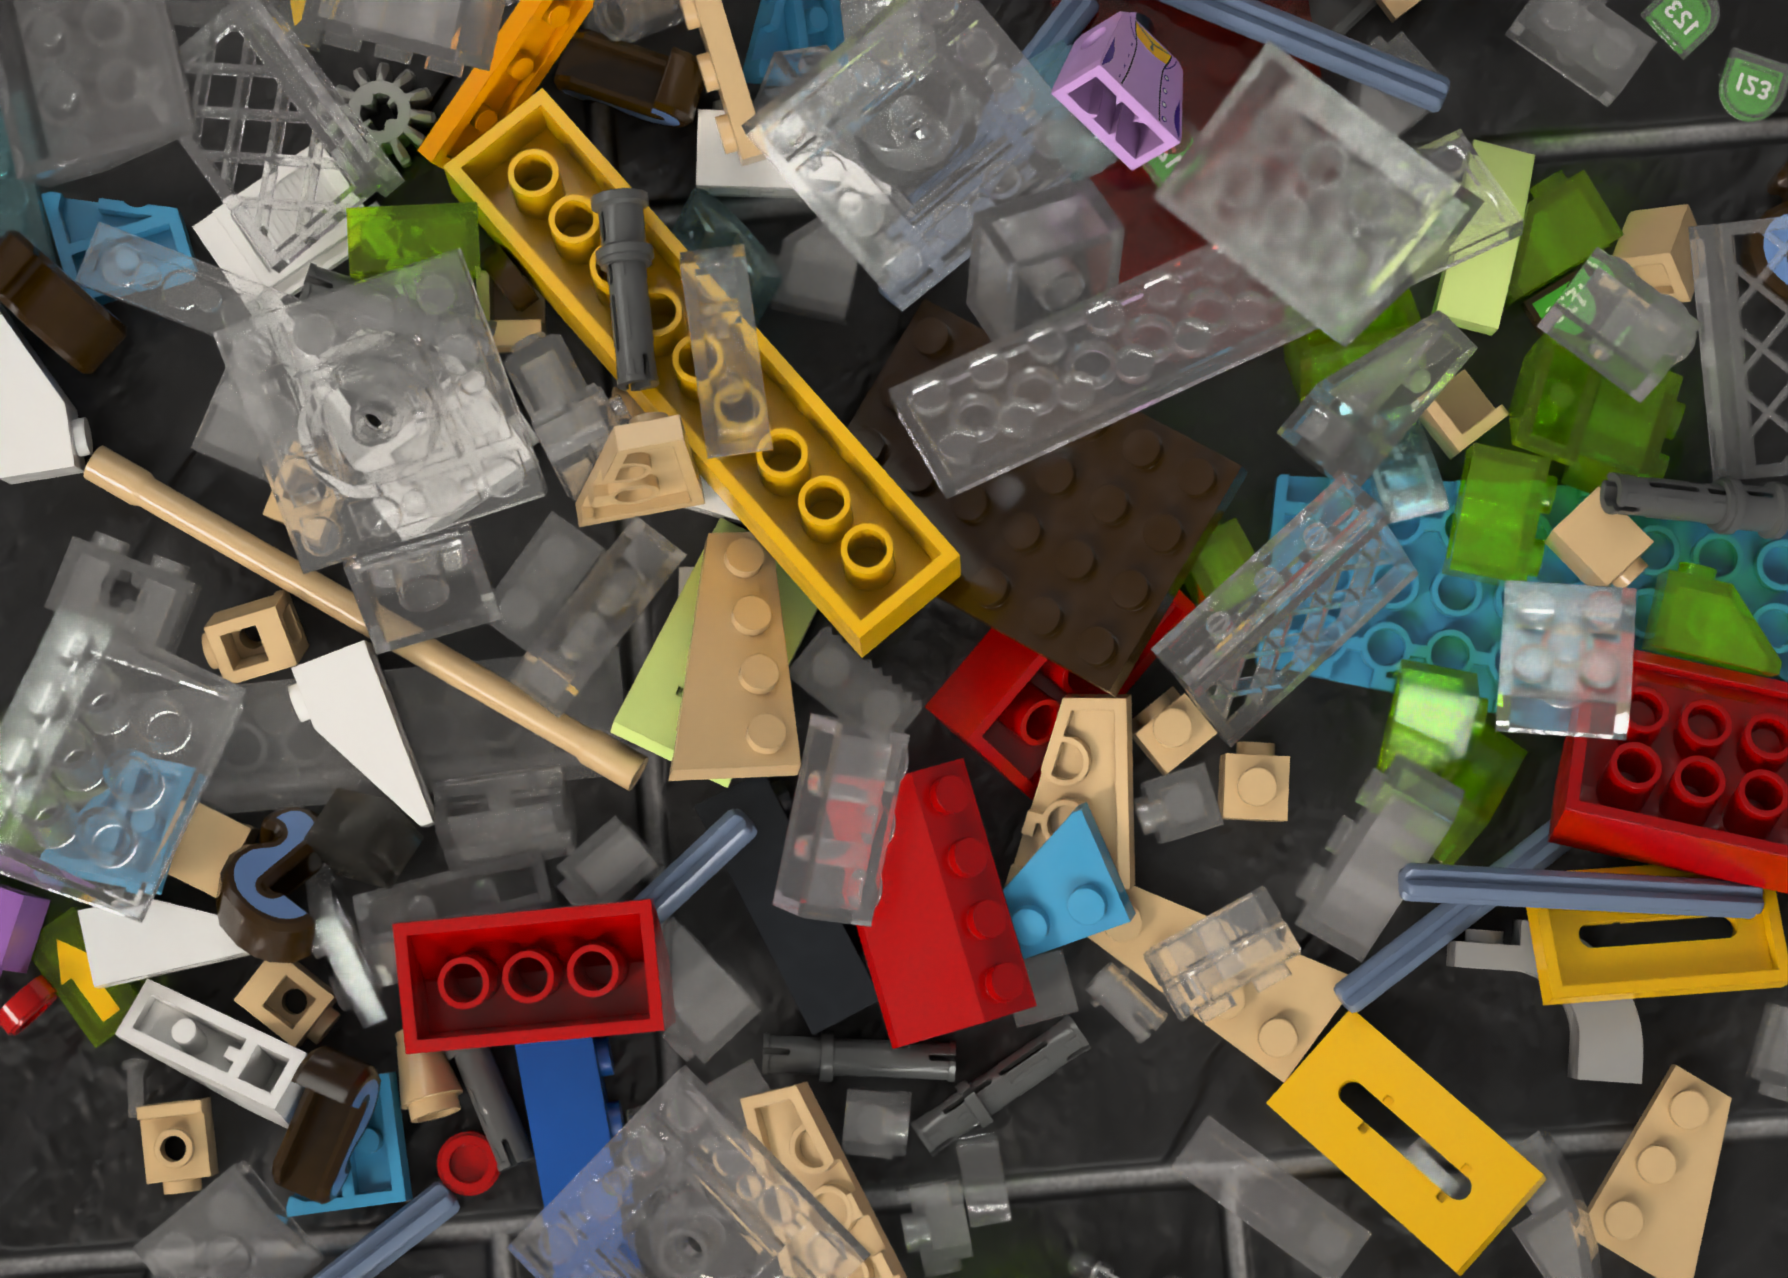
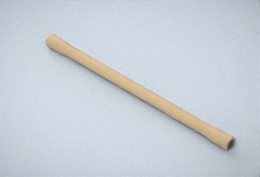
M100 446L90 457L83 475L86 480L130 505L142 507L575 756L584 766L624 789L632 790L640 779L649 758L601 730L591 729L165 485L155 479L146 469L106 446Z

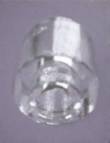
M594 0L593 3L594 19L599 30L613 41L622 40L632 43L678 25L684 19L679 0Z

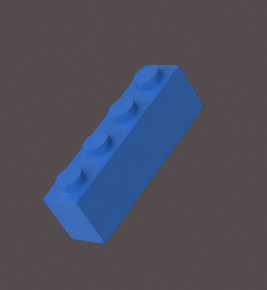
M597 1037L515 1044L557 1278H641L639 1267L650 1265L643 1227L632 1229L628 1204L638 1202V1194L632 1165L620 1166L616 1140L626 1138V1128L620 1100L612 1102L608 1100L604 1077L615 1075L609 1038L597 1039Z

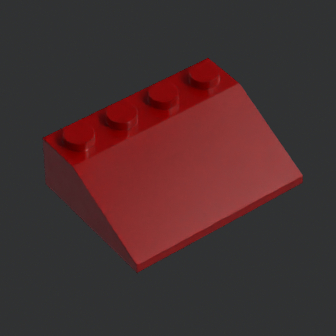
M1588 639L1584 646L1555 783L1547 842L1788 894V682Z

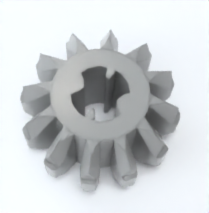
M379 63L376 81H370L363 68H356L353 71V75L360 87L354 92L346 85L339 84L334 90L335 94L348 106L334 107L328 110L327 116L332 123L345 125L332 136L334 143L338 148L353 145L349 159L356 166L363 164L373 152V165L379 173L387 171L389 154H395L402 167L407 168L411 166L412 160L405 148L411 143L419 149L426 136L417 131V129L432 128L438 121L435 113L421 110L430 103L433 96L427 87L412 91L416 76L409 69L401 72L392 83L393 74L388 63ZM388 105L394 116H397V119L386 120L384 130L378 131L369 119V116H378L381 106Z

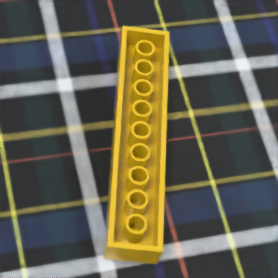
M541 88L444 165L443 168L452 194L487 234L497 242L510 260L617 380L607 272L602 271L596 261V251L602 247L599 216L592 211L590 198L602 191L632 187L550 95ZM648 206L643 210L646 242L653 245L655 258L652 260V265L647 268V284L659 385L647 390L631 391L630 383L629 389L626 391L645 413L664 412L668 416L680 414L699 474L860 657L863 658L961 576L960 554Z

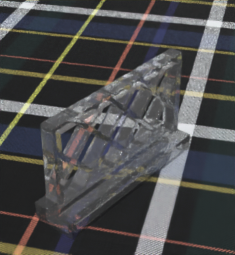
M228 0L230 4L137 84L270 268L280 273L376 191L387 197L405 180L271 0ZM236 27L244 37L240 64L214 63L217 43ZM256 55L264 65H255ZM181 73L197 74L192 105L171 104L162 92V89ZM212 75L238 76L233 107L207 106ZM253 77L274 78L278 83L274 110L248 108ZM290 101L298 111H289ZM180 116L189 117L188 126ZM204 118L230 119L225 151L204 150L200 144ZM245 120L271 122L266 153L240 152ZM286 123H302L310 126L312 133L308 156L281 154ZM324 147L333 158L323 157ZM214 162L223 163L221 172ZM238 164L264 165L259 197L238 196L234 191ZM279 166L306 168L300 200L274 198ZM320 169L342 170L352 183L347 190L332 202L315 201ZM247 208L257 209L255 218ZM272 210L298 211L295 233L276 248L267 236Z
M1788 216L1690 226L1688 229L1713 481L1726 476L1742 480L1788 475V455L1782 462L1756 465L1754 436L1769 418L1788 433V421L1776 412L1788 397V384L1768 406L1749 390L1747 376L1763 354L1788 374V362L1769 348L1788 325V303L1763 284L1785 256L1788 255V240L1785 243L1771 232L1788 229ZM1760 233L1780 249L1757 278L1736 262L1734 235ZM1738 275L1750 284V287L1741 297L1739 294ZM1757 291L1786 313L1763 342L1745 329L1742 324L1741 310ZM1744 339L1757 349L1747 362ZM1750 403L1763 412L1753 426Z
M1342 473L1151 648L1159 661L1176 677L1204 717L1217 731L1219 737L1230 747L1419 575L1388 526L1392 520L1385 509L1345 473ZM1393 564L1394 567L1374 585H1370L1376 566ZM1355 570L1349 588L1335 591L1341 573L1343 571ZM1341 608L1339 617L1327 628H1323L1328 611ZM1307 614L1302 631L1288 634L1293 617L1295 615ZM1294 651L1292 660L1280 671L1275 672L1281 653ZM1260 657L1254 676L1240 678L1246 659ZM1247 695L1245 703L1226 720L1233 697Z

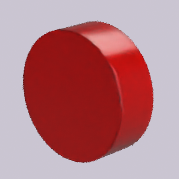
M43 975L36 977L19 990L0 1009V1026L8 1035L13 1034L15 1036L52 1005L57 998L56 994L58 991Z
M469 1130L455 1134L443 1144L438 1153L437 1171L443 1184L456 1194L463 1196L481 1194L490 1189L497 1182L501 1174L497 1169L498 1164L485 1133Z

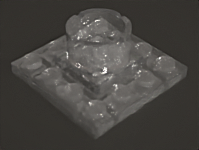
M893 0L741 125L747 137L902 312L1102 151L1080 121L1051 94L1052 87L980 0Z
M461 247L219 327L213 332L303 574L544 497L548 492L545 479ZM366 414L376 416L380 420L382 428L372 425L366 418Z
M686 1065L679 1069L507 1247L535 1278H848L871 1255Z

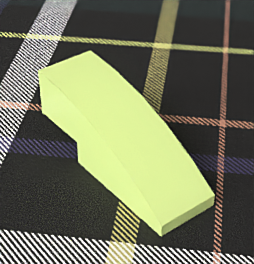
M1475 139L1472 141L1442 261L1444 265L1430 320L1490 336L1499 329L1525 215L1535 160L1534 154Z

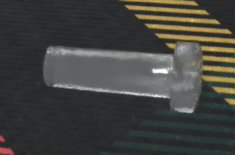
M127 1059L122 1062V1070H127L129 1118H137L136 1107L144 1105L143 1070L148 1069V1061L146 1059Z

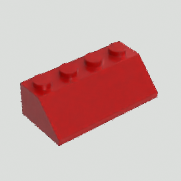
M1180 589L1118 694H1126L1197 611L1198 608ZM991 628L925 705V708L962 742L1033 801L1042 774L1043 760L1063 697L1067 694L1109 693Z
M964 758L910 772L819 800L892 1049L975 1026L1037 1006Z
M653 898L392 924L406 1054L665 1031L676 1023L670 959Z

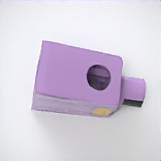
M1120 11L1083 33L1074 42L1053 85L1051 94L1133 171L1181 143L1183 69L1179 61L1153 37L1154 24L1150 18L1137 12Z

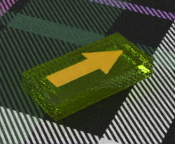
M72 907L41 929L31 960L47 981L58 991L56 993L93 1046L99 1048L115 1036L117 1029L139 992L131 982L102 989L94 987L78 915L79 909Z

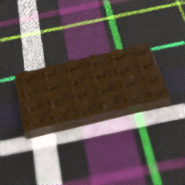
M926 299L922 301L847 427L853 436L960 554L961 576L936 597L1114 697L1119 693L1248 474L1242 465Z

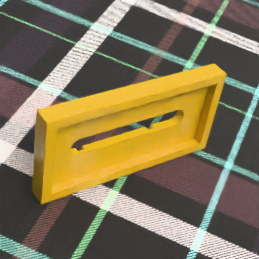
M1657 865L1569 870L1577 872L1717 879ZM1763 888L1764 908L1762 913L1756 914L1755 917L1751 919L1726 918L1733 928L1731 938L1598 948L1587 947L1581 942L1579 938L1581 927L1608 925L1615 922L1622 924L1706 918V916L1526 907L1543 1005L1784 987L1788 984V951L1776 891Z
M1348 1011L1266 1102L1274 1112L1460 1277L1547 1180L1542 1172L1357 1012L1351 1013ZM1351 1082L1361 1084L1471 1181L1472 1189L1470 1194L1462 1200H1455L1448 1196L1342 1102L1340 1097L1342 1088Z

